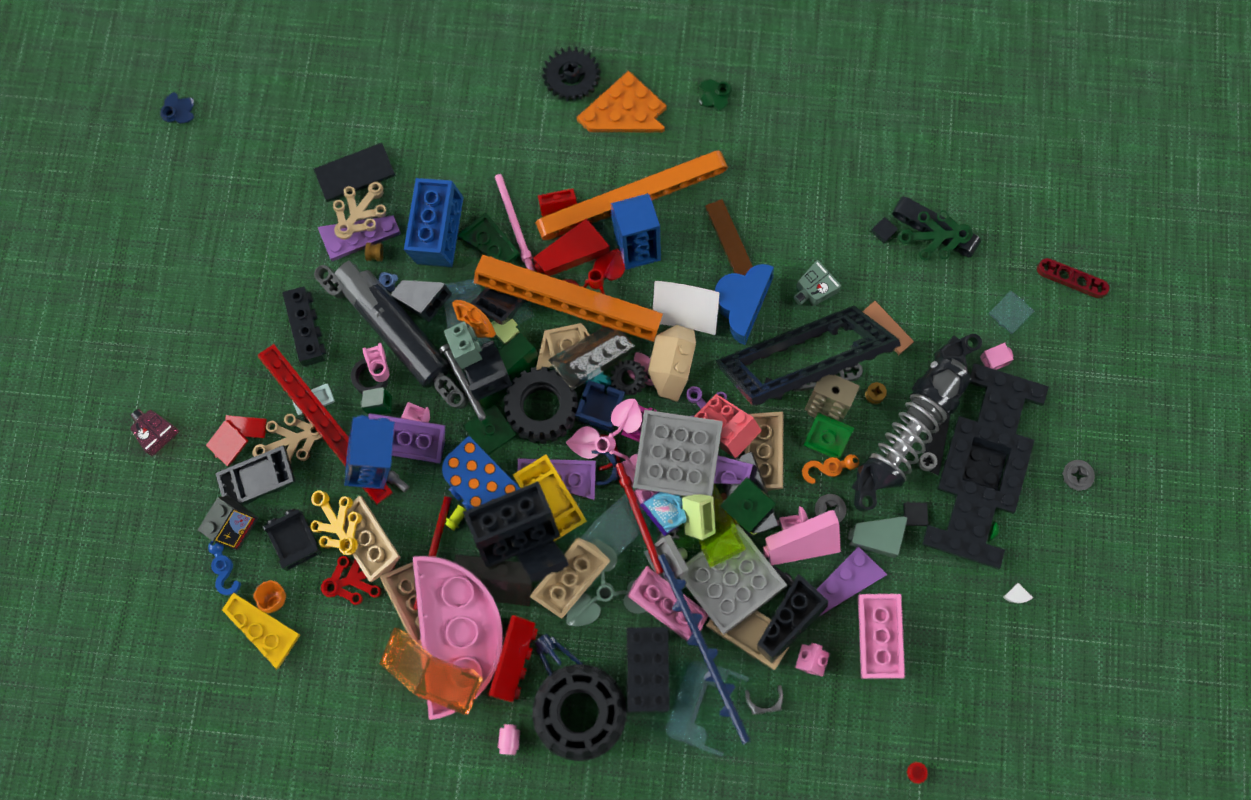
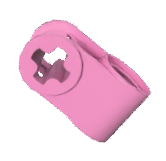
M378 343V346L368 349L362 348L366 363L374 380L378 382L386 381L389 377V369L382 343ZM383 368V371L381 373H375L377 369Z

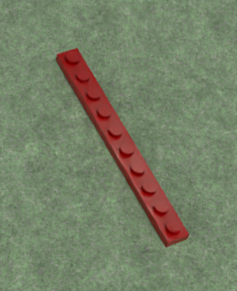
M274 344L259 353L258 358L346 467L349 440L346 433ZM386 484L384 489L363 488L376 505L392 494V491Z

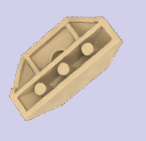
M675 325L656 335L648 374L659 397L676 402L679 400L688 380L696 346L694 330Z

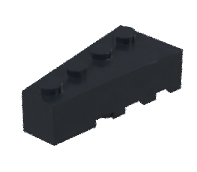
M799 573L757 643V650L772 664L828 607V600Z

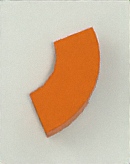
M455 300L452 302L457 320L465 321L468 325L472 326L477 338H492L496 335L490 320L480 309L466 301Z

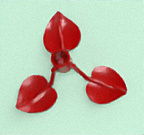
M619 249L609 251L595 261L593 269L588 273V280H585L584 288L589 285L592 289H599L602 294H605L603 289L604 278L617 280L624 274L625 266ZM565 279V280H563V281H566V282H568V283H571V284H574V285L579 286V284H578L576 281H574V280H571V279ZM602 325V326H603L605 329H607V330L619 331V330H616V329H613V328H610V327H607V326Z

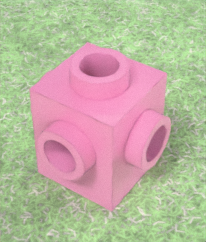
M811 643L810 646L802 644L795 668L823 677L829 653L822 650L823 646L815 643Z

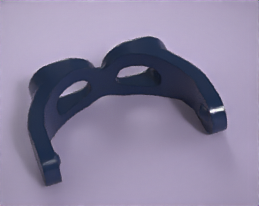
M595 449V450H591V451H592V454H599V453H601V452H598L596 449ZM609 452L601 453L610 459L613 465V472L609 479L596 481L595 485H606L619 479L615 466L617 464L616 455Z

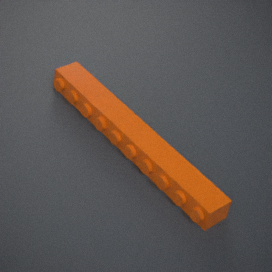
M483 254L475 270L474 283L653 342L663 313L655 310H650L637 304L595 292L582 286H577Z

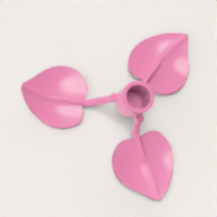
M624 400L614 408L611 422L619 428L609 434V436L600 437L596 429L586 426L580 428L566 444L573 452L587 459H592L599 455L592 454L591 450L595 449L601 453L609 452L624 458L626 461L621 463L624 465L627 476H630L632 483H634L638 454L628 458V456L614 451L616 442L613 437L620 433L622 429L627 433H633L640 428L643 418L637 400Z

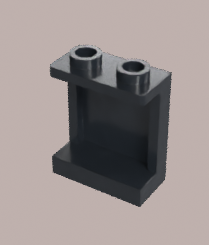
M291 509L285 512V516L279 519L273 518L267 522V525L263 526L280 559L281 568L285 571L322 553L303 512L299 509Z

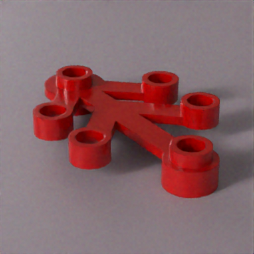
M346 556L338 558L332 577L325 579L321 584V592L326 597L332 598L339 595L350 600L354 605L362 603V595L351 593L342 587L354 586L369 593L373 598H378L381 595V589L378 586H371L361 581L367 577L363 571L358 572L360 566L356 559L347 577L340 579L343 570L350 565V560ZM342 559L347 560V563L344 566L341 565ZM331 584L334 585L333 591L328 590V587ZM374 588L378 589V593L376 595H372V590ZM358 595L359 601L353 602V597Z

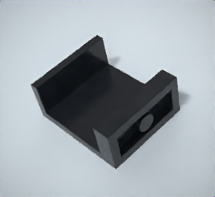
M493 340L481 346L482 351H480L482 360L464 368L470 382V391L477 401L512 385L499 350Z

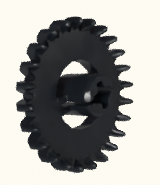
M568 46L567 52L561 47V54H558L555 50V58L549 55L550 62L545 61L547 68H542L545 73L542 74V78L544 79V85L548 86L547 91H553L552 96L559 95L558 98L560 100L565 97L566 101L572 98L573 102H575L577 97L583 100V95L589 97V92H595L594 87H598L597 81L601 80L599 75L601 74V69H598L599 62L595 63V56L590 59V51L585 55L584 48L579 53L577 46L573 52L570 46ZM563 68V74L559 75L560 70ZM585 75L581 83L570 86L563 83L566 81L568 84H575L579 81L580 76Z

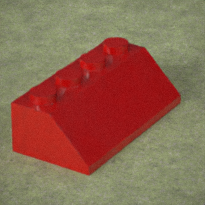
M512 615L489 692L490 697L512 703L514 699L518 700L521 691L518 683L520 679L524 680L527 668L523 667L525 659H530L533 648H530L529 645L531 640H535L538 631L535 628L534 622Z

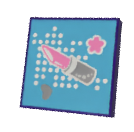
M657 492L642 502L640 506L662 534L666 536L676 529L664 530V526L677 522L678 510L668 500H655L654 496L664 494L663 492Z

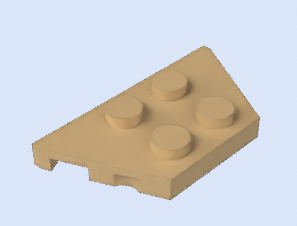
M579 323L544 331L536 368L537 370H542V367H548V369L561 367L563 357L566 354L582 361L607 357L608 354L605 349L603 350L596 343L597 340L587 332V329Z

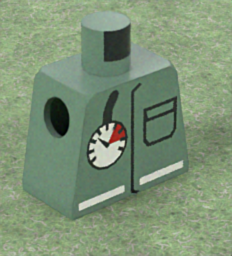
M817 260L798 281L796 287L800 292L794 296V300L799 305L808 300L811 305L815 306L840 291L841 285Z

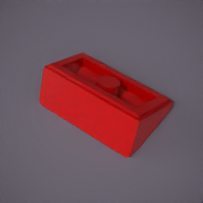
M573 188L538 195L543 217L577 204Z

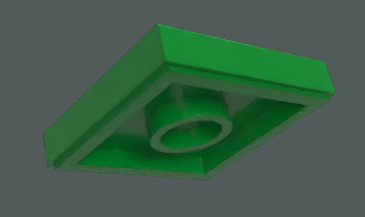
M818 412L804 442V446L840 460L854 427Z

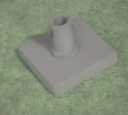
M670 535L663 537L654 544L658 556L665 554L672 571L675 572L674 576L676 579L689 570L684 562L687 559L686 550L684 548L677 549ZM646 550L644 554L646 555L651 567L656 573L648 550ZM665 573L659 575L668 582L667 578H665Z

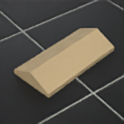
M783 412L749 414L755 419L762 431L745 448V454L753 452L767 491L783 489Z
M359 496L353 501L352 507L347 510L344 530L347 534L349 525L348 515L351 512L360 513L362 520L357 524L354 536L358 542V547L353 556L369 582H372L381 575L391 571L400 556L363 497Z
M577 538L564 554L569 566L559 573L547 575L530 595L532 599L560 618L566 615L610 562V559L594 544Z
M412 562L381 575L380 579L414 647H418L422 644L419 614L417 610L413 609L417 595L414 565Z

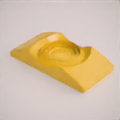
M547 455L542 456L513 474L520 488L539 481L561 537L587 522Z

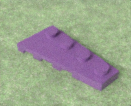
M518 459V471L537 459ZM550 459L570 493L595 500L596 461Z

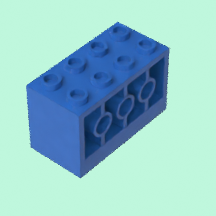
M416 178L404 251L416 264L453 266L464 198L453 181Z
M367 416L353 417L348 440L344 486L384 489L391 468L394 421H390L388 418H378L376 420L369 419Z

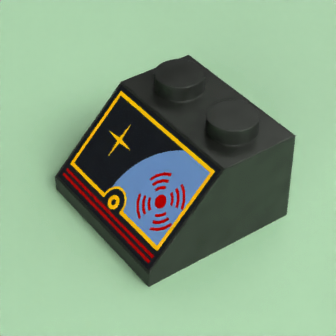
M230 496L218 497L198 528V531L216 543L239 550L259 517Z

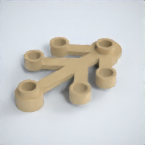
M373 182L369 185L367 195L357 207L354 198L355 189L351 186L344 189V196L347 198L350 217L345 220L343 212L345 210L344 202L336 200L333 203V208L338 218V224L335 226L334 231L338 238L346 240L354 232L375 230L376 222L371 218L384 217L386 215V207L384 205H377L375 209L364 210L373 199L382 197L383 186L380 183ZM382 209L384 212L379 213L377 211ZM366 219L363 224L354 225L357 220ZM372 223L373 226L369 227L367 224Z
M287 414L284 417V422L288 426H296L305 431L295 433L279 426L275 421H269L266 424V429L270 433H277L286 438L266 446L263 444L256 445L253 448V456L260 455L257 454L258 449L262 448L263 453L285 445V447L288 446L287 454L291 464V458L299 442L307 439L303 448L299 449L296 453L300 461H306L309 458V452L315 440H319L322 437L318 432L312 433L314 427L311 423L308 424L301 421L293 414ZM290 417L294 418L292 423H288ZM275 424V428L270 430V426ZM306 452V456L300 458V454Z

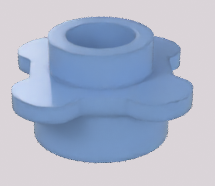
M386 272L381 273L379 282L386 290L393 292L395 282L398 280L397 275H391Z

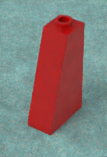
M586 218L533 257V267L537 273L552 276L607 254L610 251V246Z

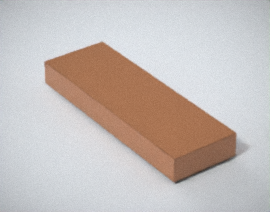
M876 301L862 311L899 338L901 346L894 350L898 355L913 344L914 341Z

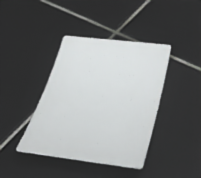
M655 281L653 310L663 313L660 324L679 325L716 335L719 292L684 284Z

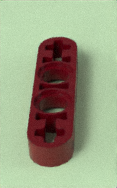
M1045 258L1037 265V272L1042 277L1094 298H1103L1109 292L1110 287L1106 281L1055 260ZM1045 264L1048 265V269H1049L1048 271H1045V270H1044V269H1045V267H1044ZM1062 270L1066 271L1069 278H1061L1059 272ZM1077 278H1084L1086 286H1080L1077 283ZM1098 286H1101V293L1098 292Z

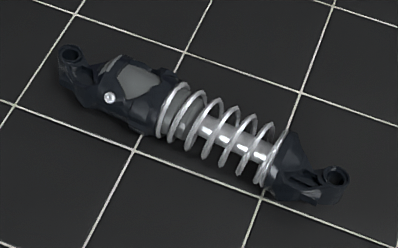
M970 334L961 339L953 335L945 346L934 353V361L921 379L917 380L911 389L913 392L910 396L911 402L905 403L908 411L906 413L899 412L900 419L908 425L904 426L893 422L892 427L901 434L900 437L889 432L885 433V437L894 446L891 447L885 443L878 444L880 450L887 454L886 458L877 453H872L867 462L858 467L857 479L851 487L855 490L854 505L857 510L865 512L876 507L877 489L902 487L906 481L905 474L912 472L910 464L918 463L917 454L926 451L924 444L931 443V433L939 431L938 423L944 422L950 414L955 412L960 404V397L972 381L967 369L966 355L981 348L982 339L979 335ZM968 340L972 342L973 348L968 345ZM921 432L928 434L929 439L927 441L921 440L919 437ZM914 442L920 443L922 446L921 451L912 448ZM908 452L913 453L915 456L914 461H909L905 458ZM901 462L907 465L908 471H901L898 468ZM864 497L869 501L868 507H865L862 503Z

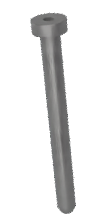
M449 343L443 345L439 349L440 353L445 354L479 420H485L486 415L480 403L470 391L469 383L454 359Z

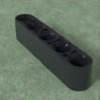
M901 197L892 211V215L896 219L919 232L933 231L926 223L918 220V215L922 211L928 212L930 217L945 231L953 230L945 221L938 220L937 213L908 197ZM925 213L921 214V219L925 221L927 215ZM961 230L959 234L961 237H965L967 233L965 230ZM973 233L970 241L959 243L953 250L965 257L971 258L981 243V239ZM945 238L941 244L947 246L953 238Z

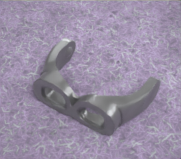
M778 685L777 689L779 692L778 702L768 709L755 706L750 700L749 691L745 690L746 701L752 710V715L782 710L783 693L781 685Z

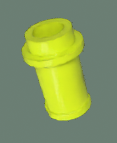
M458 505L449 519L446 518L445 525L453 531L456 528L458 529L459 523L464 518L463 512L467 510Z

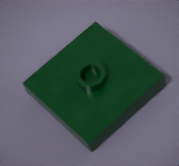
M495 404L484 411L486 415L485 420L481 421L476 416L463 425L470 437L487 455H490L517 436Z
M746 477L720 506L744 529L750 532L776 505V502L751 479Z

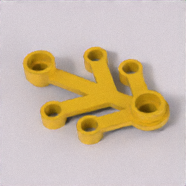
M315 491L311 501L315 506L323 509L331 524H324L321 521L314 520L310 525V529L317 533L322 531L337 533L340 539L334 540L329 536H322L319 540V545L323 548H339L340 552L344 555L354 554L358 547V542L354 537L356 526L361 522L362 516L357 512H351L348 515L349 525L346 534L344 525L347 510L353 504L352 499L346 496L340 498L337 518L329 504V495L324 491Z

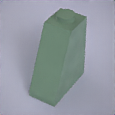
M907 517L856 523L853 528H850L848 533L849 546L859 547L860 549L896 558L899 555Z

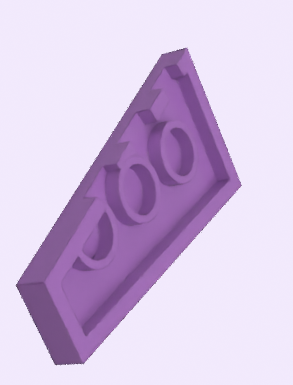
M394 216L373 218L376 222L374 231L354 232L346 240H342L335 235L334 228L337 224L318 227L331 261L365 249L367 242L375 245L400 235L401 233ZM365 220L356 221L354 225L363 224ZM369 223L367 226L371 227L373 224Z
M718 455L714 483L740 484L746 477H750L753 464Z
M859 547L816 589L828 600V607L822 614L887 575Z

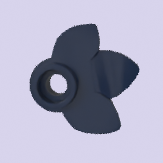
M175 92L169 94L165 98V106L161 109V118L165 122L176 121L181 124L190 122L194 118V115L190 112L194 106L193 98L179 99Z

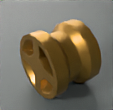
M370 242L366 243V261L374 259L382 262V243H377L376 245Z
M872 383L865 392V398L871 404H880L885 398L887 390L881 383Z

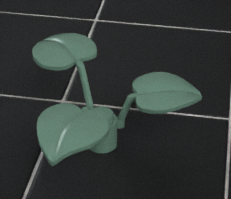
M599 539L592 540L590 543L601 550L610 559V562L601 572L602 584L598 587L597 597L591 599L587 593H583L567 612V625L583 626L594 622L599 617L601 611L600 606L595 601H609L613 596L626 594L624 605L627 610L632 613L646 612L644 608L628 597L630 589L636 580L629 582L627 591L616 592L611 584L605 582L604 571H611L615 567L617 555L608 544Z

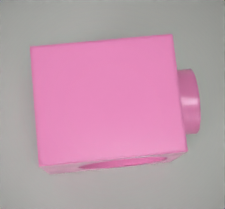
M1005 343L984 351L980 356L985 367L995 370L1009 365L1014 360L1012 350Z

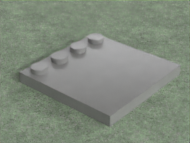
M644 410L633 488L683 496L698 494L712 496L723 421Z
M739 524L735 525L685 563L689 570L679 576L681 580L686 581L685 586L723 635L787 587V584Z

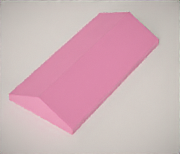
M646 566L632 585L628 597L684 640L688 641L692 632L683 612L672 610L677 599L670 584ZM684 595L691 612L701 614L703 617L697 625L699 630H701L708 618V614L703 608Z

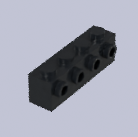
M305 286L282 292L299 362L305 367L326 361L324 354H327L325 344L321 343L320 337L323 335L320 326L316 324L318 315L316 309L312 308L311 303L314 302L311 291L308 292Z

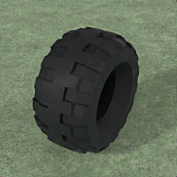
M584 664L571 665L555 671L545 679L534 698L532 717L538 737L551 752L564 759L586 761L605 754L617 743L625 727L627 707L622 690L609 674L594 666ZM574 693L590 695L595 699L599 708L597 722L592 728L584 732L569 730L561 720V705L569 695Z

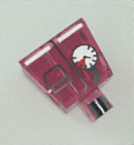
M137 409L131 414V417L136 422L130 429L144 451L152 457L180 432L152 410L144 414L141 409Z

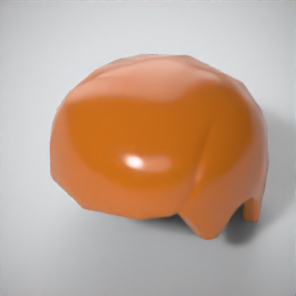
M269 580L257 587L253 597L261 611L272 613L278 611L284 605L286 593L278 582Z

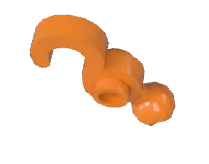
M851 454L846 456L843 461L835 457L826 459L824 464L818 461H809L803 466L802 475L806 482L815 484V479L808 474L810 468L816 467L823 474L829 477H836L843 468L856 469L859 466V459L856 455ZM853 459H857L858 463H854Z

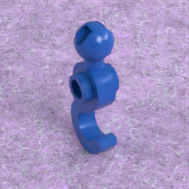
M211 541L208 545V550L212 555H215L211 568L214 573L219 575L215 582L216 589L222 595L231 596L233 593L236 594L240 589L241 582L234 581L229 589H225L223 585L232 571L233 562L222 554L224 545L219 543L213 545L214 541Z

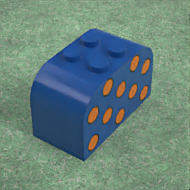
M470 436L445 458L442 465L443 476L450 486L448 490L458 501L463 500L462 504L466 510L520 489Z

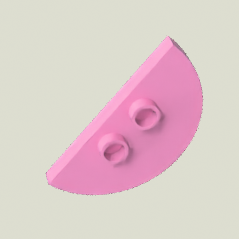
M413 556L429 720L461 710L477 698L486 688L496 671L502 651V623L493 596L483 582L471 571L444 558Z

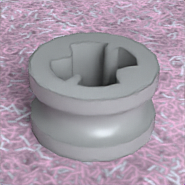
M930 452L924 453L919 458V467L924 471H931L937 465V457ZM929 457L931 459L930 462L932 461L933 464L926 466V462H923V460Z

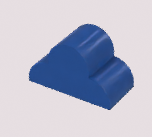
M766 264L756 265L745 276L737 273L728 274L722 277L716 285L715 291L719 292L718 310L724 317L729 319L731 334L741 344H746L774 278L773 266Z

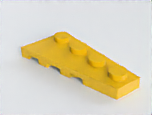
M235 593L231 595L222 609L276 669H279L300 634Z

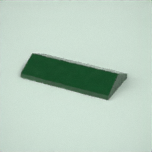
M518 333L499 350L511 382L515 377H521V372L526 371V373H529L531 368L537 366L539 353L521 333ZM507 388L478 402L487 410L507 394Z

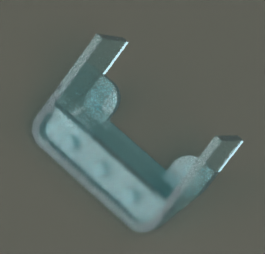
M693 661L687 666L666 726V733L673 740L723 757V752L704 746L707 733L703 727L694 724L707 685L716 687L715 682L704 680V676L709 670L706 663ZM716 666L724 683L727 677L743 683H747L749 680L747 676Z

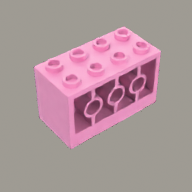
M901 594L859 595L861 679L905 678Z

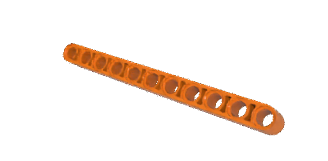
M714 151L544 216L536 221V226L542 240H550L566 234L586 218L592 224L612 216L611 203L647 193L650 195L651 200L719 175L725 172L728 166L721 151Z

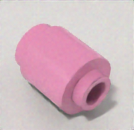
M504 725V729L500 728L499 754L516 755L520 737V730H516V725Z

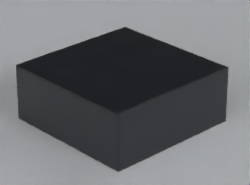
M884 217L872 228L871 232L885 244L897 232L898 228Z

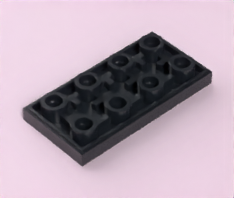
M382 142L314 168L326 202L343 197L344 189L348 186L353 187L356 192L369 187L373 182L379 183L396 176Z
M753 452L734 459L753 464L749 479L768 495ZM722 483L727 497L739 485ZM774 508L750 532L739 524L748 537L780 525Z
M554 540L516 555L531 582L543 580L547 575L559 573L569 566L567 558Z

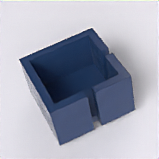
M588 380L582 395L583 400L581 399L575 414L576 421L612 433L615 425L611 422V415L614 408L624 401L625 392L608 387L606 395L604 394L605 385Z

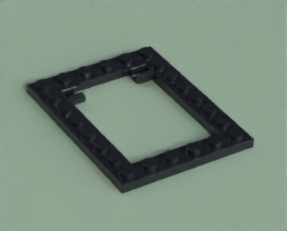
M853 305L718 359L716 363L725 376L754 406L761 405L773 397H781L788 391L801 389L803 385L818 382L825 376L838 374L840 370L855 367L858 363L865 360H873L882 353H890L895 348L900 347L901 344L899 338ZM840 327L845 331L854 330L862 337L853 342L850 350L765 384H762L746 367L757 359L767 358L777 351H785L792 345H799L807 339L820 337L827 331L832 335H837Z

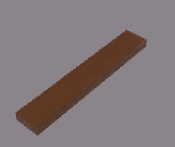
M723 199L705 205V209L734 273L745 276L753 266Z

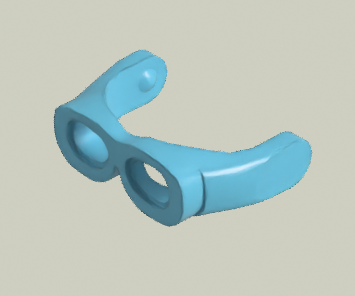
M664 493L654 496L655 500L665 499L670 501L678 510L677 522L665 525L664 530H670L682 523H686V514L682 509L679 495Z

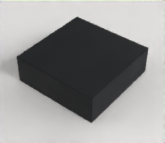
M904 503V517H907L905 526L928 525L927 503Z

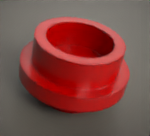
M914 762L907 768V776L914 783H922L927 779L928 770L924 764Z

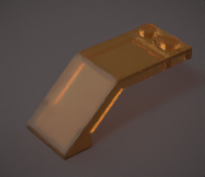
M401 628L393 629L379 663L413 694L464 715L469 714L483 680L471 668H461L432 656Z

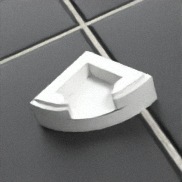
M1017 583L1003 598L1013 603H1024L1033 597Z

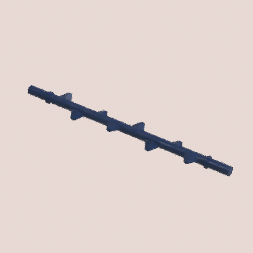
M662 554L657 558L665 573V578H667L677 599L672 610L683 612L692 632L687 643L688 645L699 647L709 669L704 676V680L715 682L725 705L720 711V715L731 717L732 725L735 726L743 745L749 743L750 739L742 723L743 720L740 719L730 697L735 686L734 684L723 682L714 662L718 650L707 647L697 626L703 617L701 614L691 612L682 593L686 581L675 578V572L672 571L665 554Z

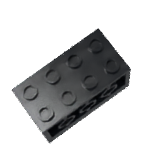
M539 481L463 512L486 568L561 537Z
M668 627L627 628L628 714L669 713Z

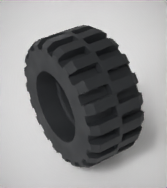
M534 367L531 368L529 373H526V371L521 372V377H515L512 380L513 384L507 387V395L504 396V410L512 429L524 440L527 438L532 443L540 441L541 444H547L548 440L555 442L557 437H564L567 434V430H571L574 426L575 414L578 409L577 394L572 382H569L564 374L560 375L558 370L552 369V371H549L548 367H542V370H537ZM539 390L554 393L560 403L558 412L552 418L545 421H535L528 418L523 409L526 398Z

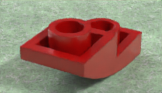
M226 415L225 420H228L235 428H239V432L243 436L265 438L267 419Z

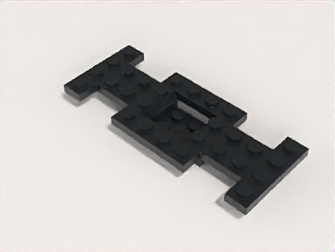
M974 363L970 372L972 380L970 384L986 388L978 419L973 421L961 416L957 418L937 489L955 495L950 520L946 531L928 525L922 545L999 570L1005 550L986 544L995 509L1011 514L1016 512L1034 444V439L1016 434L1024 401L1043 406L1049 386ZM1007 455H1008V459H1007V462H1006V466H1005V470H1004V473H1003L1002 481H1001V484H1000V488H999V490H998V486H999V482H1000V479H1001L1002 471H1003V468H1004L1005 460H1006V457H1007Z

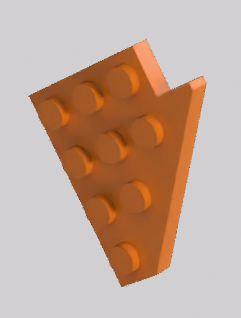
M627 71L577 117V121L589 132H663L665 127L656 118L666 110V105L634 75Z

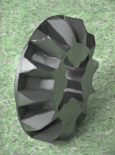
M1082 460L1069 462L1062 473L1064 482L1067 483L1069 488L1076 491L1088 489L1093 484L1095 478L1093 468ZM1077 470L1079 471L1080 475L1085 476L1080 478L1079 481L1077 480V477L1072 475L1075 474Z
M826 494L820 497L815 505L814 511L816 516L825 513L827 510L826 504L830 507L837 505L834 511L840 523L846 515L844 501L834 494Z

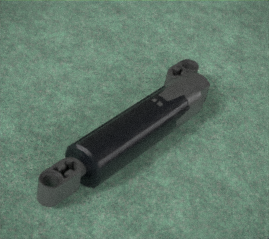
M351 261L342 264L336 272L326 265H320L315 269V278L323 288L336 298L342 299L346 297L423 388H429L435 384L436 390L450 406L456 409H463L468 405L469 400L465 392L453 379L446 376L451 368L448 360L371 271H361ZM328 272L327 278L323 279L324 274ZM445 382L447 383V384H446L447 387H448L449 389H451L452 391H449V390H447V389H444V388H445V385H444ZM458 395H460V396H461V401H460V403L455 404V402H454L455 397L458 396Z

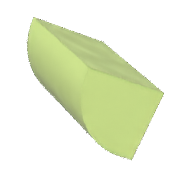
M698 494L683 497V510L686 514V523H684L685 535L703 540L715 534L713 496Z

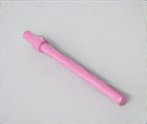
M497 174L495 179L521 251L520 257L522 262H525L527 269L536 272L532 263L531 251L526 246L502 174Z

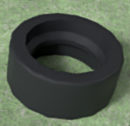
M365 359L357 362L352 368V384L361 394L365 390L387 387L389 377L386 381L379 382L374 387L368 388L361 385L359 374L368 367Z

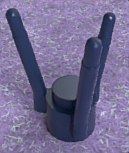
M548 634L543 635L535 642V645L538 647L536 651L540 655L548 675H551L552 671L545 655L550 654L558 665L562 664L553 651L555 646L578 665H583L580 660L559 644L554 637L550 638Z

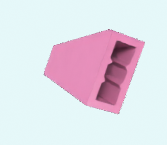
M828 511L766 537V546L763 547L764 557L769 558L771 565L840 553L839 521L835 511Z

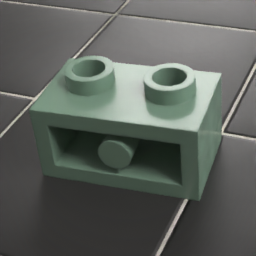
M463 321L444 331L454 359L461 369L482 360L480 355L482 348L478 340H474L477 336L472 326L468 327L466 322Z

